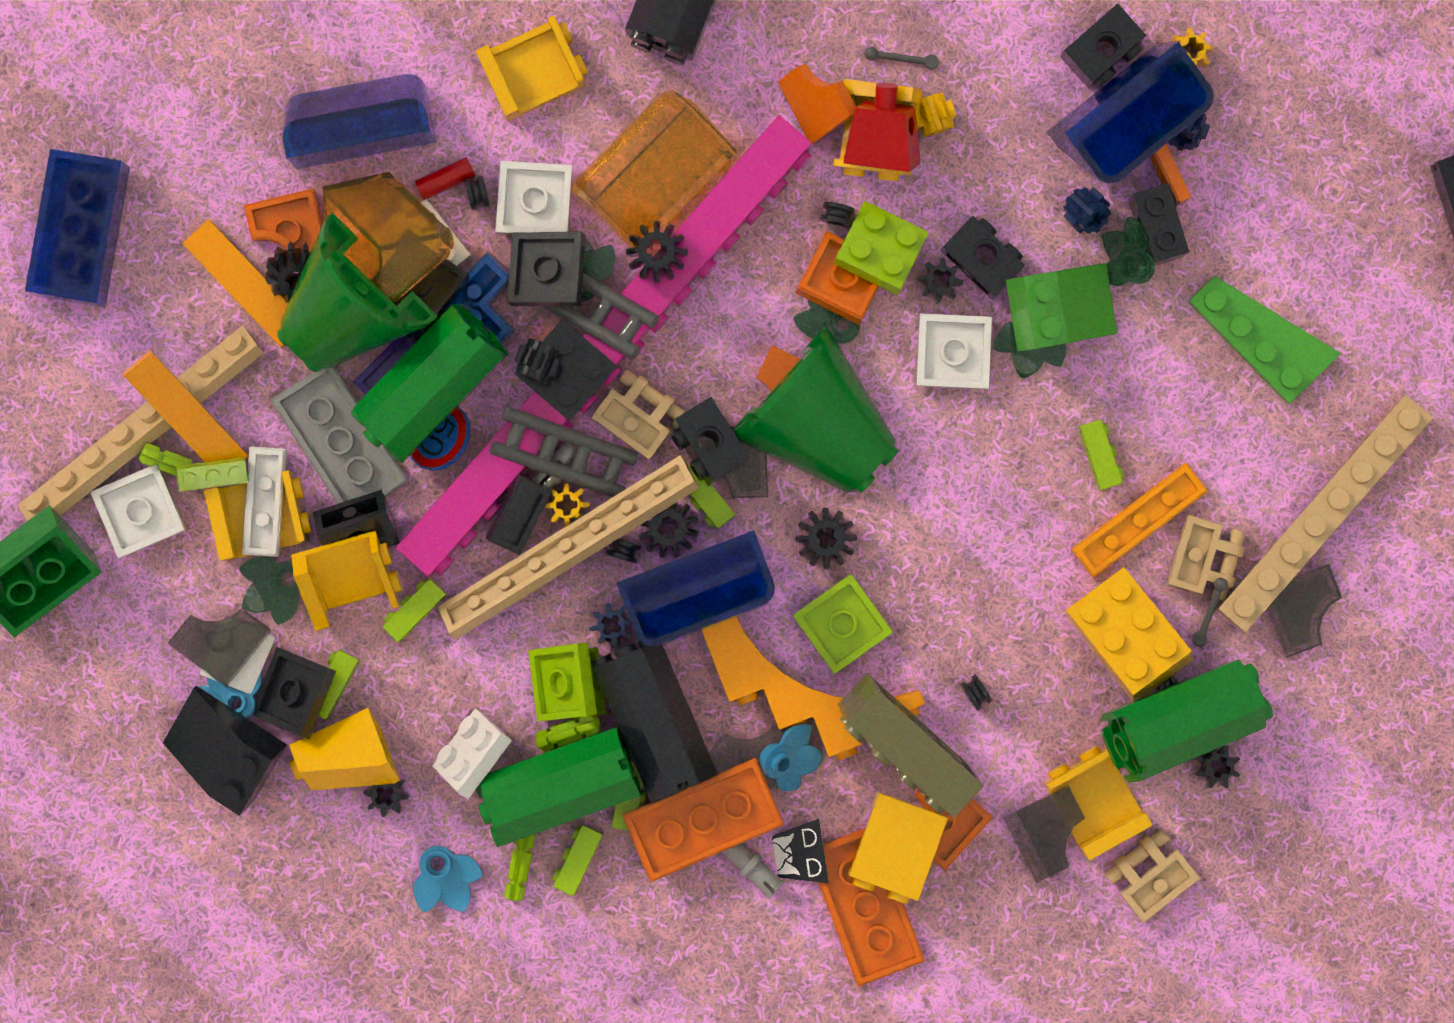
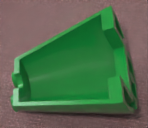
M333 212L325 219L282 317L281 328L277 332L281 343L288 346L295 355L304 361L306 367L314 372L332 368L430 325L438 317L413 291L396 306L344 255L359 238Z
M824 326L801 351L802 358L758 407H752L732 430L739 441L847 493L854 489L862 493L875 479L872 473L880 464L886 466L890 463L899 450L894 446L896 439L831 331Z

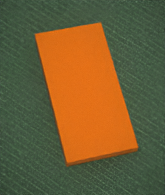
M756 758L723 771L697 785L680 790V792L649 803L622 815L650 883L785 825Z
M865 828L823 843L829 883L818 882L858 987L925 962L904 903L887 897L889 890L875 886L874 891L858 887L853 884L855 878L848 875Z

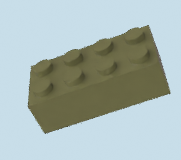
M868 673L837 704L843 714L840 720L846 725L844 728L860 743L866 739V743L873 749L871 751L872 754L885 766L888 767L890 763H893L894 769L899 773L898 777L913 791L919 787V791L926 797L924 800L937 813L941 814L945 810L954 818L984 787L973 768Z

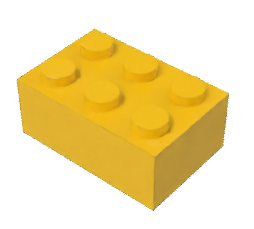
M1125 567L1066 610L1070 623L1132 701L1146 696L1193 661L1191 649Z

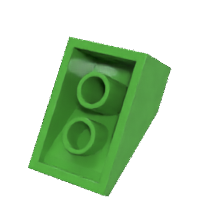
M1106 263L1006 280L1017 351L1044 348L1118 334Z

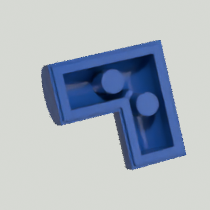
M486 253L468 272L470 279L444 312L453 304L459 303L484 323L482 327L488 334L492 331L504 344L514 333L515 329L489 304L509 284V269L495 256Z

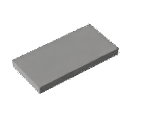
M335 366L322 369L319 372H312L270 400L337 504L381 489L384 496L387 497L410 482L383 444L379 448L374 446L364 436L363 432L367 428L357 422L351 415V411L358 401Z

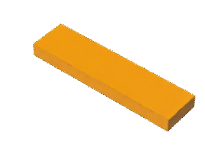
M207 219L182 244L267 334L283 348L285 345L279 340L277 332L281 328V320L288 302H285L281 294L273 295L271 285L267 284L264 276Z
M151 349L123 372V376L204 462L240 457L245 459L248 457L247 452Z
M1184 463L1078 543L1071 551L1090 576L1094 578L1208 492V490L1189 465Z

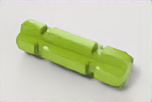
M150 443L144 445L139 457L140 463L153 467L155 464L158 466V470L176 476L175 466L192 464L191 459L168 450L160 452V447Z
M595 715L579 717L578 719L574 718L552 726L550 729L540 730L535 734V744L537 748L545 752L556 748L557 744L559 747L585 737L584 734H586V737L597 734L601 730L600 719Z
M535 834L514 841L516 849H513L508 873L510 882L506 884L504 894L508 900L522 901L524 899L526 889L524 882H527L532 858L530 848L534 847Z

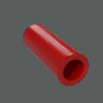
M467 157L415 180V184L423 200L465 182V179L475 177V173Z

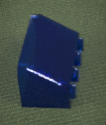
M1179 41L1156 43L1054 125L1047 133L1061 151L1095 179L1103 183H1116L1204 114L1213 103V89Z
M402 74L302 93L290 98L285 106L283 144L286 159L296 169L437 143L427 88L422 79L414 74Z
M754 530L616 583L637 638L645 646L653 648L768 605L775 595V584Z

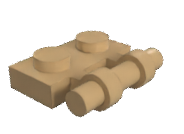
M627 369L619 381L629 387V391L625 396H622L612 388L591 418L650 461L671 432L660 423L663 417L667 415L674 420L685 413V410L675 404L676 399L669 394L664 396L650 386V380L643 375L638 377ZM639 396L656 407L651 415H648L634 404Z
M1186 515L1166 584L1202 595L1206 582L1214 584L1216 579L1224 578L1228 581V588L1221 593L1219 601L1224 602L1229 589H1233L1236 578L1233 577L1238 558L1243 557L1245 547L1242 544L1246 533L1232 529L1227 542L1219 539L1223 525ZM1216 551L1225 553L1219 573L1210 570Z
M1162 829L1158 830L1151 837L1148 835L1138 841L1140 845L1125 857L1120 855L1113 861L1115 865L1104 873L1112 885L1123 876L1127 879L1130 885L1119 894L1142 923L1200 879L1178 849H1174L1167 856H1164L1159 850L1161 846L1169 841V838ZM1150 856L1155 865L1139 877L1133 868Z

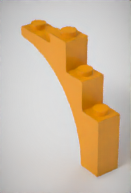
M732 608L698 620L729 702L737 700L739 706L758 699L757 691L763 689L779 730L785 727L788 730L793 726L807 723L806 719L813 717L828 757L836 755L839 761L858 753L856 747L863 743L858 742L844 728L846 725L840 720L843 714L837 704L844 697L832 696L808 688L783 674L762 656L747 637ZM920 690L894 696L914 715L920 714L918 707L925 705Z

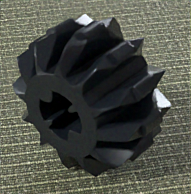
M654 221V232L649 233L644 224L640 225L639 229L644 237L641 239L637 235L631 234L629 240L638 247L626 249L627 256L638 257L629 264L630 269L636 270L644 266L639 278L645 280L651 271L653 272L655 284L660 283V272L663 271L669 280L674 279V274L670 267L673 266L678 270H683L685 267L684 263L675 257L688 255V249L676 247L685 240L684 236L679 234L670 238L673 234L674 226L669 224L664 233L660 232L659 221ZM653 244H660L661 249L667 251L666 256L661 254V260L655 261L652 254L647 253L648 248L653 250Z
M290 241L288 250L277 246L274 250V257H268L266 261V269L268 270L265 273V280L267 284L271 285L273 295L283 294V299L286 303L290 301L310 254L309 246L306 242L300 248H295V245Z
M676 502L669 509L663 510L652 517L651 521L647 520L640 525L642 527H650V531L639 534L640 540H646L650 537L654 538L646 548L648 552H652L658 543L662 545L659 552L660 558L666 557L667 547L672 546L674 557H680V551L677 547V544L680 542L687 550H691L692 544L684 539L685 535L698 537L699 532L687 529L686 525L698 522L697 516H691L684 520L683 516L690 510L688 504H685L677 512L675 511ZM665 518H671V523L675 520L679 525V528L674 530V537L666 538L665 533L661 536L658 532V528L663 526L662 520Z
M828 508L822 509L821 521H819L813 511L809 512L808 516L814 524L813 527L802 521L798 525L800 529L809 532L808 536L798 535L795 537L796 542H808L809 545L799 551L800 556H805L812 550L815 554L810 559L809 564L815 566L819 556H822L823 568L829 569V556L833 555L835 562L841 566L844 564V561L838 552L841 550L847 555H852L854 552L851 547L844 545V541L853 542L857 540V535H844V531L850 529L853 526V522L847 521L840 526L838 522L843 516L841 511H837L833 521L829 520ZM825 528L833 531L832 538L836 540L835 545L831 547L828 544L827 549L819 546L820 539L816 536L819 530H822L824 533L826 531Z

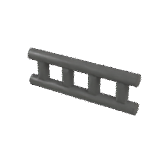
M583 273L582 293L586 290L601 299L590 318L573 309L574 306H541L631 359H635L640 352V347L632 343V340L641 325L645 324L650 328H654L659 320V315ZM613 306L630 316L619 334L602 325Z
M506 406L502 414V420L510 422L512 425L505 444L493 441L489 451L491 455L611 497L626 489L625 486L617 484L616 481L623 463L631 466L636 464L638 459L637 452ZM526 428L545 435L538 455L519 449ZM558 440L577 446L570 467L552 461ZM591 451L609 458L603 478L584 472Z

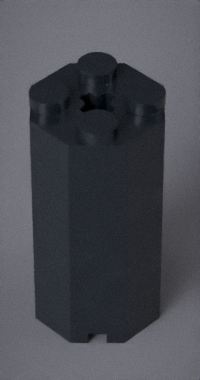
M636 0L625 28L626 35L632 39L630 45L647 53H650L653 48L665 53L664 58L666 60L684 66L686 59H694L717 0Z
M658 633L638 641L639 649L636 648L635 643H632L614 651L616 655L614 660L610 653L591 661L651 803L718 775Z

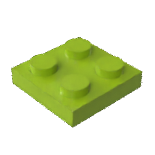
M864 201L833 264L898 295L929 232Z
M852 574L792 615L833 674L839 672L893 633Z
M588 642L528 650L537 722L597 715Z

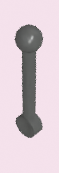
M868 47L864 52L866 59L870 61L876 58L923 64L927 69H935L939 63L938 57L933 54L924 58L878 51L875 47Z
M1224 578L1215 580V591L1200 630L1193 634V643L1198 647H1202L1207 643L1206 632L1221 593L1228 588V581Z

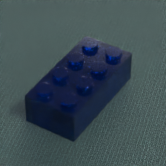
M50 149L25 292L37 297L106 308L130 167L121 160Z

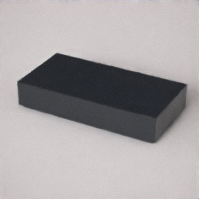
M518 474L486 539L520 555L552 490Z

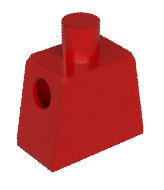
M892 83L876 84L875 101H865L856 107L845 150L844 164L910 172L920 165L916 110L913 106L897 104L898 85Z

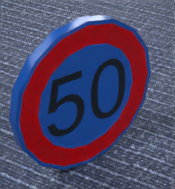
M458 407L410 456L411 459L422 469L430 471L443 470L457 462L465 452L470 439V422L467 414Z

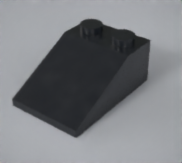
M198 686L193 688L163 741L165 747L207 795L238 816L256 799L287 746L286 743Z

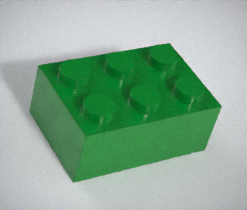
M50 505L0 541V624L14 638L102 573L93 550Z

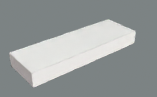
M249 447L242 555L280 557L285 492L281 472L286 471L287 449Z

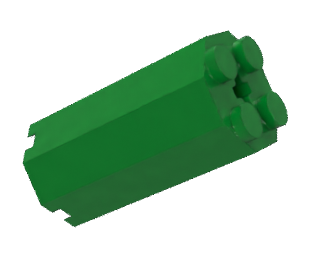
M459 303L453 304L353 407L351 415L357 422L367 428L363 434L370 443L378 448L383 444L397 461L403 463L509 355L500 339L492 331L488 334L482 327L484 323Z
M1240 660L1229 661L1103 713L1102 721L1108 720V726L1102 728V737L1112 763L1117 769L1126 768L1130 774L1124 777L1129 783L1139 782L1266 728V720L1273 717V710L1268 700L1262 695L1258 685L1259 675L1256 668L1250 663L1243 665Z
M619 727L605 730L487 773L476 788V792L479 798L484 800V803L478 805L485 825L490 823L493 825L490 829L496 846L500 847L641 796V786L637 775L632 777L634 770L628 755L630 752Z

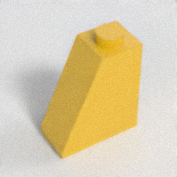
M369 708L311 734L310 739L303 738L289 745L294 758L289 761L290 768L298 781L303 779L312 791L394 784L400 781L381 726Z

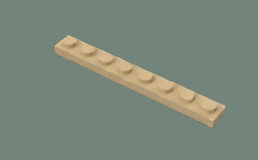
M242 325L177 378L202 403L264 352L250 332ZM148 401L145 402L140 408L18 504L26 521L30 520L48 505L61 516L139 454L146 443L151 444L171 426Z
M1404 395L1218 607L1217 611L1243 634L1246 633L1429 424L1433 417L1410 397Z
M681 455L439 605V612L449 634L455 640L699 489L700 487L685 459Z

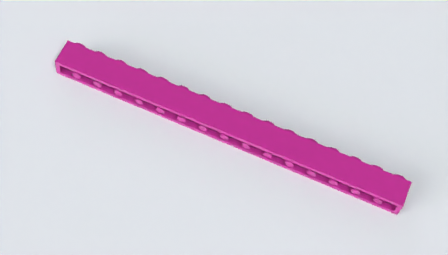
M780 115L776 117L670 237L673 238L679 234L684 236L685 240L676 247L688 249V255L675 257L684 263V269L678 270L671 266L670 269L674 274V279L672 280L666 277L664 271L660 272L661 280L659 284L654 283L653 272L650 271L645 280L639 278V272L621 292L625 297L659 315L658 323L654 328L642 324L633 338L632 343L638 345L640 351L645 346V343L641 341L650 330L656 333L669 319V316L665 314L674 303L680 306L692 293L693 290L689 287L690 284L698 276L704 279L717 264L713 258L721 249L727 253L741 237L736 232L746 222L751 226L764 211L760 205L770 195L775 199L788 184L784 178L790 171L795 169L799 172L812 157L808 153L812 143ZM660 248L653 256V260H661V254L666 256L667 251H663ZM613 306L602 325L619 334L630 316ZM585 333L583 335L587 341L617 367L627 357L590 334ZM617 368L604 385L609 387L619 376L621 370ZM535 391L518 409L570 429L574 426ZM594 395L581 409V412L585 414L598 398ZM505 423L397 545L396 549L428 577H432L435 573L441 576L454 562V559L450 557L459 546L465 549L478 535V532L474 530L483 518L489 522L498 513L502 506L498 501L507 491H510L517 475H522L528 469V467L491 455L489 452L493 441L505 444L512 423ZM526 428L519 449L538 455L545 435Z

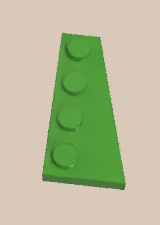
M1216 276L1212 277L1188 301L1206 322L1287 404H1290L1341 354Z

